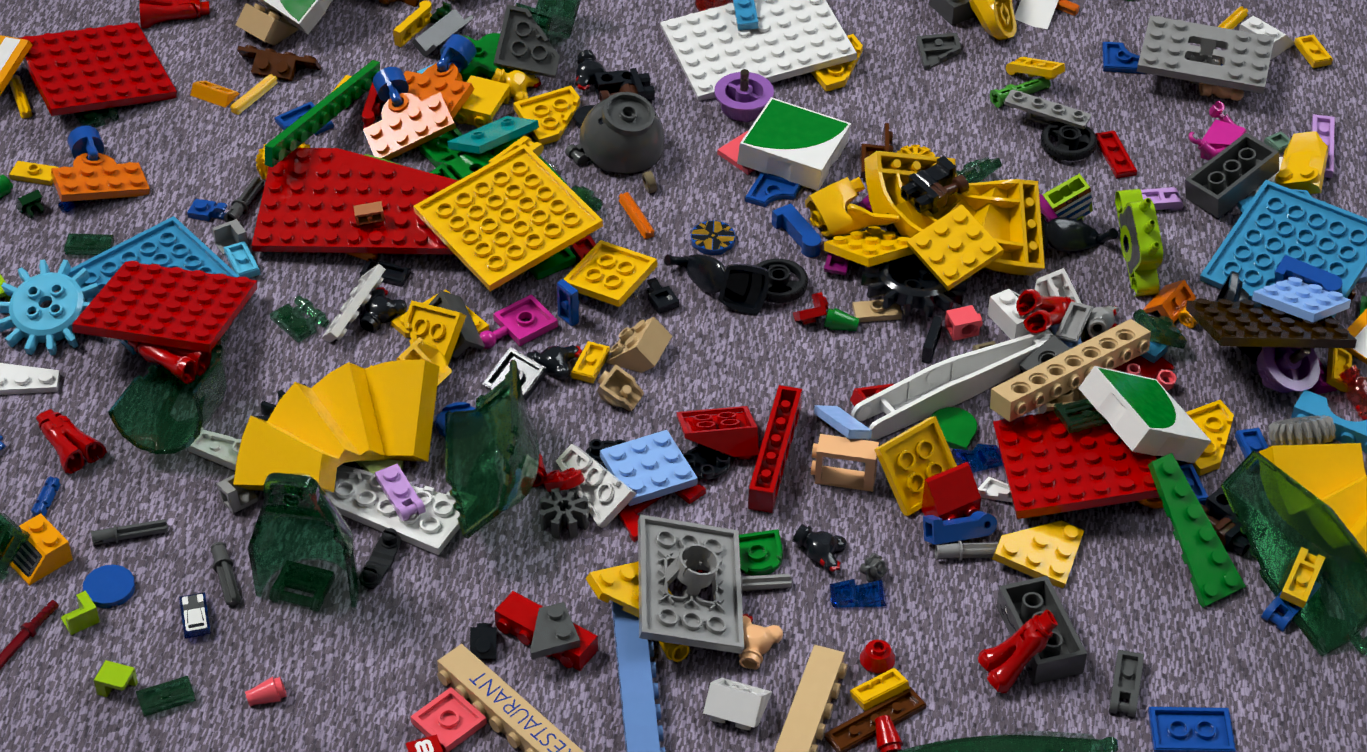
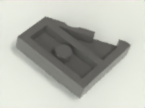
M957 33L916 37V44L924 70L949 60L961 52Z
M564 602L539 608L530 648L532 660L580 647L579 636Z

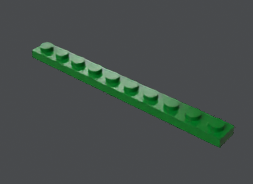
M372 60L265 145V165L274 167L371 88L375 74L380 71V62Z

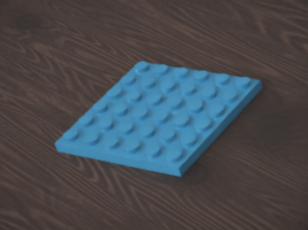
M1265 180L1201 273L1200 281L1221 289L1230 272L1239 273V279L1243 282L1242 288L1249 294L1248 300L1253 301L1254 291L1262 289L1264 286L1275 284V270L1283 257L1287 255L1339 276L1343 283V297L1347 298L1367 268V218Z
M174 216L71 268L68 275L72 278L84 267L88 271L90 278L80 288L97 282L100 291L126 261H137L148 265L159 264L161 267H180L183 270H201L210 274L222 273L230 277H240ZM96 296L86 299V302H91ZM118 339L133 355L137 353L134 347L128 345V340Z

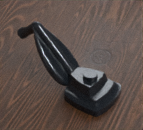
M1041 213L1043 250H1046L1049 244L1052 248L1060 251H1083L1118 237V232L1115 228L1099 234L1091 226L1071 218L1056 217L1047 222L1046 216Z
M667 254L664 258L666 266H685L688 276L700 289L710 294L720 292L719 301L727 307L751 315H757L760 312L766 299L769 285V272L767 269L749 264H731L725 270L722 262L711 256L694 254L689 257Z
M1230 272L1215 301L1219 299H1227L1232 302H1240L1243 299L1248 300L1249 294L1242 288L1243 282L1239 279V273ZM1237 346L1246 355L1258 361L1257 358L1262 351V347ZM1256 363L1251 365V372L1254 375H1259Z

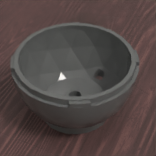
M619 92L597 103L588 112L580 127L579 139L586 155L597 167L607 172L634 174L658 163L664 151L665 135L660 118L646 98L632 92Z

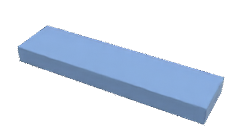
M815 405L814 414L846 438L871 439L872 430L838 406Z

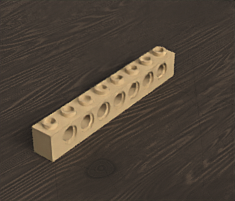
M1129 319L992 388L990 409L1011 422L1079 387L1094 366L1114 369L1146 353L1150 347L1151 331L1134 320Z

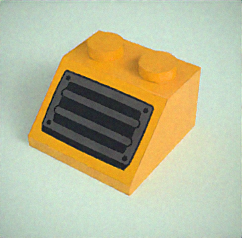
M41 513L17 528L2 554V558L29 586L73 560L69 542Z

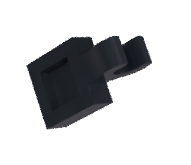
M655 277L647 280L650 286L646 289L649 292L648 300L658 314L679 307V299L669 286L662 288Z

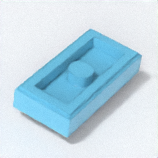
M245 241L223 247L224 254L233 271L240 277L251 278L260 275V269Z

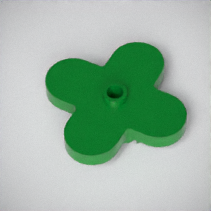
M490 33L479 40L465 36L475 45L477 54L468 67L460 71L462 81L468 80L471 75H485V77L493 78L496 68L504 69L506 73H510L511 69L494 66L500 33Z

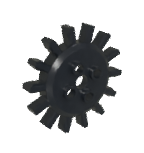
M915 255V257L905 256L871 267L864 266L861 285L868 286V298L884 296L882 307L884 309L896 303L904 306L903 311L906 316H909L913 308L923 309L927 317H932L934 307L936 306L946 312L952 309L953 303L963 304L967 279L948 291Z

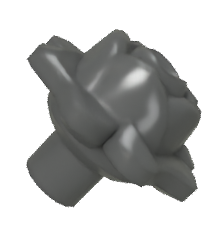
M872 553L869 558H865V563L861 564L860 571L866 574L868 582L876 584L884 576L887 568L882 560V556Z

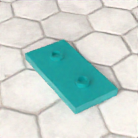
M505 116L447 141L448 148L450 150L482 154L539 128L538 120Z

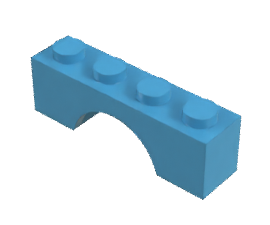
M1304 389L1293 408L1291 418L1317 415L1330 416L1333 418L1336 428L1334 440L1342 444L1361 443L1362 451L1367 454V420L1359 422L1344 420L1330 410L1327 398Z

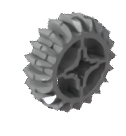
M1325 415L1278 420L1268 426V436L1272 446L1325 444L1335 439L1336 432L1333 418Z

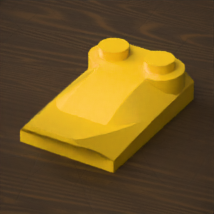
M1318 132L1293 134L1284 151L1280 171L1275 176L1276 184L1289 189L1307 190L1309 194L1321 193L1329 149L1320 138Z

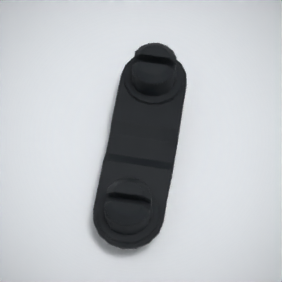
M387 528L383 531L372 551L370 559L366 562L359 575V582L367 589L376 588L394 562L397 550L401 545V537L393 528Z

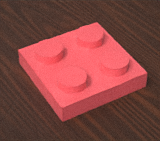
M452 687L410 716L411 723L426 737L437 734L443 752H450L487 724L486 717Z

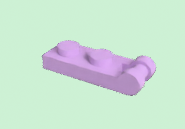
M1175 187L1141 190L1143 200L1150 198L1154 203L1155 210H1181L1183 208V202L1179 198V192Z
M398 463L375 472L377 482L402 522L410 519V516L417 513L420 515L426 512L423 501L417 496Z

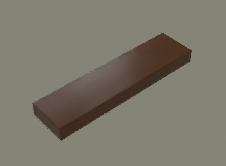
M910 687L824 733V738L836 752H848L876 736L875 719L877 717L889 715L895 726L926 709V703Z

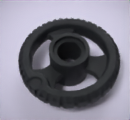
M1056 121L1043 129L1041 145L1045 152L1057 159L1078 161L1092 155L1096 149L1097 138L1094 131L1087 125L1085 129H1080ZM1050 135L1058 137L1057 147L1049 141L1048 137ZM1079 145L1086 146L1085 148L1078 150Z
M773 258L755 265L765 268L769 272V285L765 301L783 304L797 300V298H800L805 293L808 286V276L804 268L796 262L783 258ZM790 272L794 273L799 280H790Z

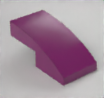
M828 252L824 272L847 275L851 260Z

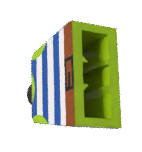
M1080 173L1043 194V197L1058 217L1071 218L1083 222V217L1093 211L1091 188Z

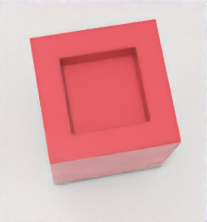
M973 305L946 311L945 327L953 341L979 335L983 322L981 315L975 311Z

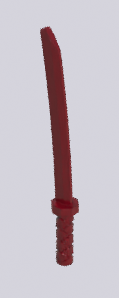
M51 600L31 622H25L20 626L21 631L0 653V669L30 636L34 637L37 634L36 629L59 607L56 601Z

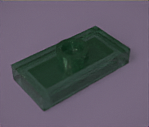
M69 233L64 247L65 254L98 255L113 247L114 235Z
M188 676L136 691L143 717L196 701Z

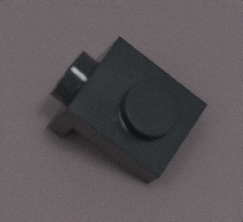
M477 623V627H470V651L478 659L496 660L497 627H492L491 623Z

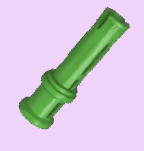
M1040 77L1019 85L1009 84L1004 89L991 90L990 101L999 108L1004 104L1011 90L1033 94L1049 89L1051 81Z

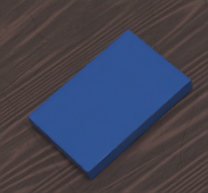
M1148 707L1154 752H1236L1229 708Z

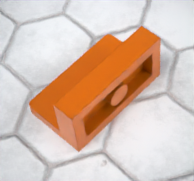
M1184 279L1165 285L1145 306L1143 311L1150 313L1158 310L1166 323L1173 324L1178 319L1179 312L1186 307L1187 301H1194L1196 297Z

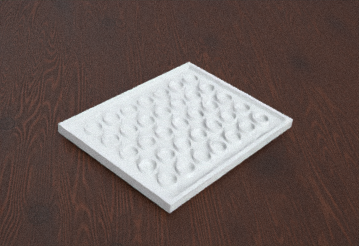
M754 0L759 26L757 29L738 31L733 3L660 22L661 28L698 101L716 98L714 93L716 83L722 77L731 73L741 72L743 69L759 74L773 83L857 59V52L826 0Z

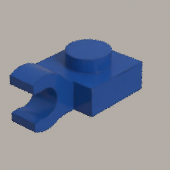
M195 199L187 215L188 218L208 222L211 217L224 220V215L226 214L224 211L227 208V204H216L215 201Z

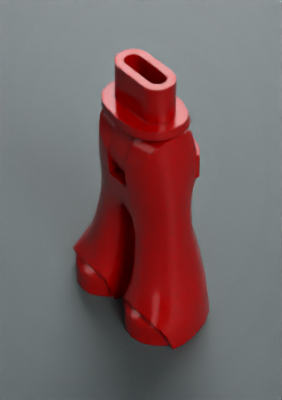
M139 0L141 28H149L155 23L166 20L194 19L197 15L198 18H201V15L210 14L209 1Z
M1027 289L1018 297L1016 308L1020 316L1031 314L1024 320L1023 324L1029 332L1039 333L1046 331L1055 324H1060L1070 302L1075 301L1069 297L1041 296L1034 289Z
M128 341V345L134 347L135 352L140 354L145 360L160 364L186 384L194 381L195 375L201 376L210 364L211 352Z
M49 409L36 417L40 430H42L46 439L56 450L65 473L72 474L82 469L84 458L88 463H93L99 460V458H103L105 453H107L105 446L101 442L79 430L67 416Z
M1046 609L1040 616L1035 615L1032 619L1028 620L1003 643L984 649L979 653L978 662L989 672L987 680L997 692L1007 693L1026 664L1046 647L1049 638L1053 635L1052 630L1058 625L1054 615Z

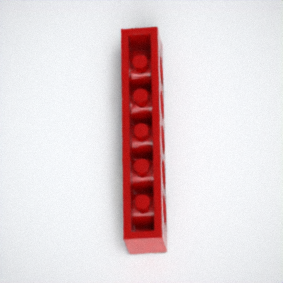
M778 386L749 486L748 509L773 513L801 411L802 389Z

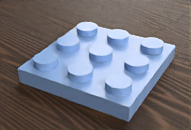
M1289 277L1287 280L1276 282V284L1264 286V288L1254 291L1252 300L1310 322H1316L1350 308L1351 299L1343 297L1342 293L1325 291L1322 289V286L1303 283L1302 279L1297 277Z
M668 430L600 450V458L607 470L637 493L628 503L629 506L690 488L698 483L697 476Z

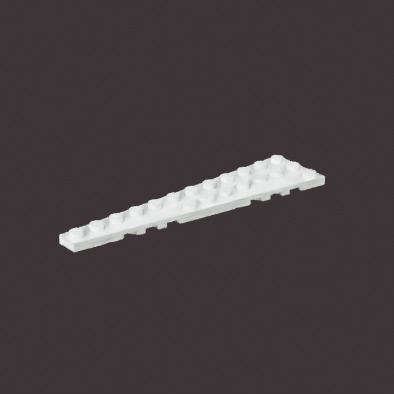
M201 429L188 443V451L235 470L241 439ZM340 465L337 468L334 492L285 491L381 532L387 528H393L397 531L401 540L437 555L442 552L478 506L476 498L452 492L443 494L435 492L434 488L425 486L424 489L412 486L417 496L423 501L426 512L420 515L417 513L410 516V519L402 522L377 482L375 474L345 465Z

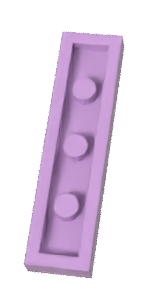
M1313 114L1311 132H1318L1320 138L1329 149L1324 177L1332 178L1334 172L1335 117Z

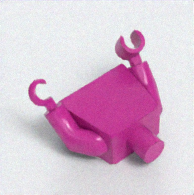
M1216 101L1209 109L1210 116L1220 120L1215 119L1203 139L1196 140L1193 137L1194 132H1190L1188 136L1193 144H1198L1197 148L1201 152V158L1211 160L1246 133L1244 127L1236 125L1227 114L1224 115L1222 113L1225 106L1221 101Z

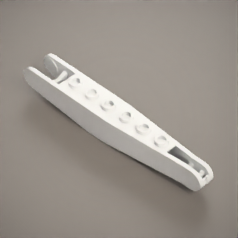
M1047 329L1043 332L1031 333L933 364L859 402L853 408L851 416L861 422L882 412L886 413L887 415L877 419L869 426V429L872 430V440L885 437L930 417L939 409L953 407L1020 373L1019 363L1051 338L1053 334Z

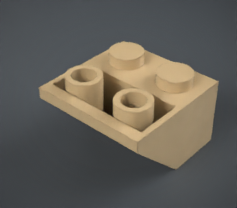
M246 3L235 24L260 40L272 45L278 44L299 30L283 16H279V13L265 8L257 3L254 6Z
M655 317L646 321L641 320L634 327H627L621 331L618 336L620 339L610 349L609 352L611 354L606 363L616 364L619 367L640 373L655 367L672 335Z

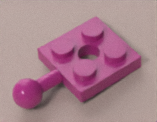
M531 294L493 313L494 321L501 328L493 332L486 330L479 335L485 345L484 349L492 348L496 344V340L506 335H509L521 346L558 327V320ZM522 319H530V321H526V322L521 321V320H522Z

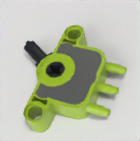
M1140 189L1116 191L1115 205L1120 226L1117 232L1118 238H1120L1122 254L1127 263L1131 288L1136 292L1135 297L1156 295L1160 289L1157 268L1163 261V246L1154 203L1150 198L1143 200Z

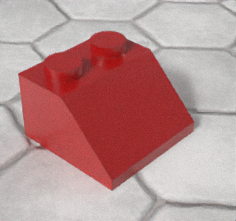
M967 462L925 479L921 509L925 516L934 515L942 518L943 521L969 517L974 512L980 511L981 496L970 465Z

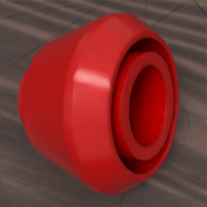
M872 640L861 651L860 663L869 672L884 673L893 668L895 654L886 641Z

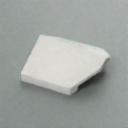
M1064 268L1037 279L1035 290L1041 296L1069 297L1076 303H1081Z

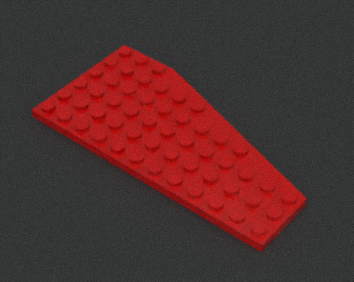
M296 148L274 167L268 168L251 245L253 252L454 254L414 212L413 206L459 180L339 148ZM382 201L385 221L357 226L353 206Z

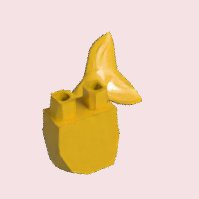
M846 177L809 195L805 200L806 208L809 207L811 212L810 222L814 227H822L824 231L821 234L827 237L850 235L851 232L860 231L868 226L892 224L898 221L900 216L872 213L858 205L850 204L859 196V192L865 189L859 177L851 181Z

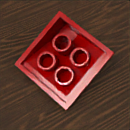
M748 406L676 412L685 439L730 456L738 457L739 459H750L754 455H759L758 427Z

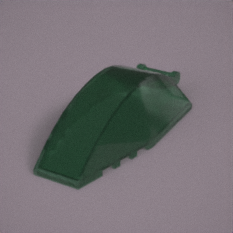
M513 359L510 361V372L505 375V379L487 394L476 398L475 410L454 411L453 413L448 411L445 414L446 483L452 487L449 493L456 500L453 506L460 513L457 519L462 536L467 539L482 532L521 502L530 492L536 479L539 465V444L536 429L522 393L517 362Z
M1252 451L1221 484V487L1232 512L1237 513L1242 525L1239 527L1242 534L1246 535L1251 545L1249 551L1252 556H1256L1261 570H1259L1261 578L1274 595L1280 597L1279 593L1283 590L1301 547L1308 549V552L1318 556L1320 554L1324 556L1325 560L1316 578V582L1321 584V587L1308 600L1304 608H1301L1294 615L1293 620L1322 656L1350 641L1361 654L1367 655V636L1363 639L1360 635L1367 627V552L1330 506L1257 451ZM1281 599L1284 603L1286 602L1293 608L1296 607L1295 604H1292L1286 600Z

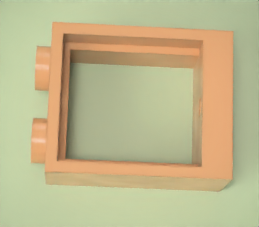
M820 434L818 444L814 443L812 449V458H816V460L812 461L811 475H815L814 483L873 492L878 459L874 449L879 447V442ZM824 457L864 462L865 472L823 466Z

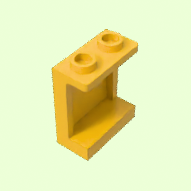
M471 75L467 82L472 83L474 91L453 120L460 124L466 123L480 128L493 122V117L502 103H509L511 100L510 84Z

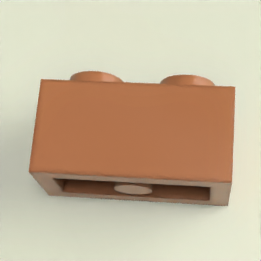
M382 201L353 206L357 226L385 221Z

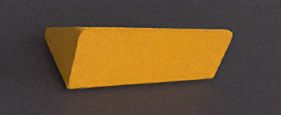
M197 81L192 84L190 96L226 108L240 93L208 81Z

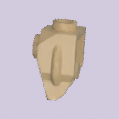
M616 364L610 372L605 370L597 381L600 384L597 392L602 400L614 407H622L630 412L644 395L643 390L636 384L635 378Z

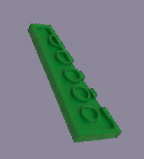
M1170 453L1149 463L1148 467L1159 497L1162 499L1166 516L1171 519L1175 531H1173L1175 540H1178L1183 552L1181 555L1182 559L1190 570L1192 576L1190 580L1199 604L1204 608L1245 588L1246 586L1174 455Z

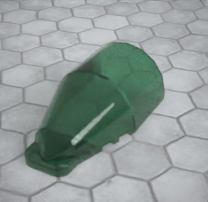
M227 330L212 349L211 360L207 370L201 376L195 375V379L191 383H184L160 364L157 367L155 365L148 367L149 373L143 378L140 375L133 379L108 411L112 422L122 437L135 447L153 454H175L191 446L224 400L227 387L225 341L229 337Z
M303 473L269 474L266 477L263 488L265 498L248 545L256 596L261 597L263 589L271 576L284 566L301 560L320 559L334 563L347 572L351 607H357L359 601V578L354 538L346 521L317 480L310 475Z

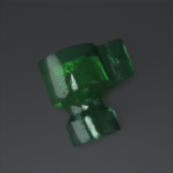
M577 185L571 188L593 211H599L602 208L603 201L593 197L594 191Z

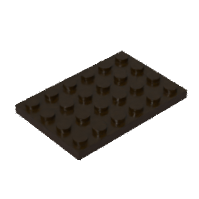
M1199 298L1196 301H1187L1186 310L1220 346L1354 349L1357 339L1332 316L1316 322H1310L1246 299L1240 300V302H1232L1227 299L1209 301Z

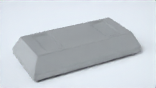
M1071 301L1055 336L1059 340L1076 344L1093 310V306Z

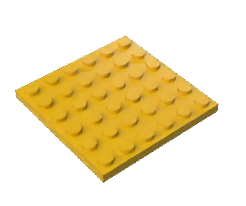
M526 144L413 206L414 212L490 292L603 227V220Z

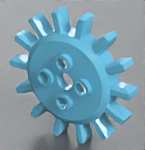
M44 259L40 260V274L30 277L28 272L22 267L18 269L19 277L23 281L18 288L4 282L1 285L5 294L10 296L11 299L10 302H0V313L10 314V316L0 319V332L15 327L16 329L5 339L12 348L25 337L28 340L24 349L29 355L35 352L38 343H46V348L50 355H56V341L64 338L67 339L68 344L73 348L78 347L77 338L73 334L72 323L90 304V302H86V299L96 296L100 292L97 282L80 288L90 278L88 271L84 267L71 278L68 276L71 270L68 260L63 259L58 272L55 273L50 272L49 266ZM44 301H52L49 307H40Z

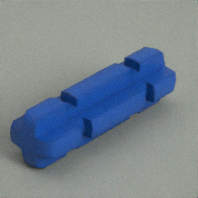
M50 476L47 478L45 486H43L35 501L36 503L31 509L33 517L40 513L45 517L48 511L46 508L50 507L56 495L55 491H58L61 485L57 477L53 478Z

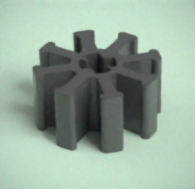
M555 488L551 490L552 500L547 499L545 496L541 498L540 525L543 531L551 527L553 538L559 539L563 528L568 530L569 538L571 539L578 536L577 526L582 527L584 530L588 528V498L583 496V498L578 499L577 489H569L567 497L562 498L560 489Z

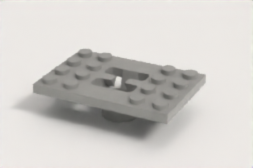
M1150 15L1137 72L1187 80L1196 85L1204 83L1264 94L1275 37ZM1189 43L1200 44V46L1190 45ZM1216 47H1219V48H1224V49H1226V50H1218V49H1215V48H1216Z
M640 514L638 519L639 638L742 654L744 649L739 531ZM696 570H704V571H709V572H708V573H698V572H696ZM676 577L687 586V589L683 591V597L674 596L668 592V586ZM712 583L713 601L701 600L698 597L700 590Z

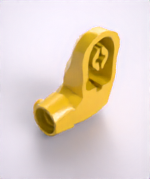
M969 0L973 12L986 33L997 40L1014 37L1017 24L1012 0Z

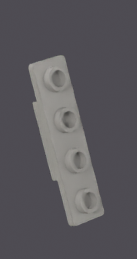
M1011 90L1004 102L1007 106L1026 111L1027 119L1046 125L1058 121L1085 129L1091 119L1090 113L1016 90Z

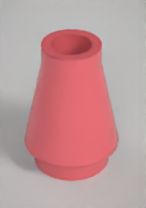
M272 676L251 690L245 691L250 707L258 704L281 702L282 698L287 697L281 677L274 678Z

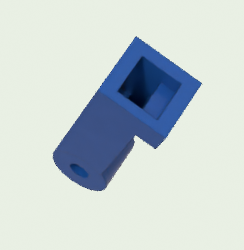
M791 203L772 211V225L776 229L782 227L801 247V252L804 256L817 257L821 253L820 235Z
M1285 255L1275 270V284L1276 282L1287 280L1289 277H1297L1302 279L1303 283L1320 285L1325 291L1342 293L1343 283L1339 276Z
M976 511L969 517L943 521L942 518L934 515L923 516L924 541L937 545L989 536L995 532L997 520L993 515L983 511Z

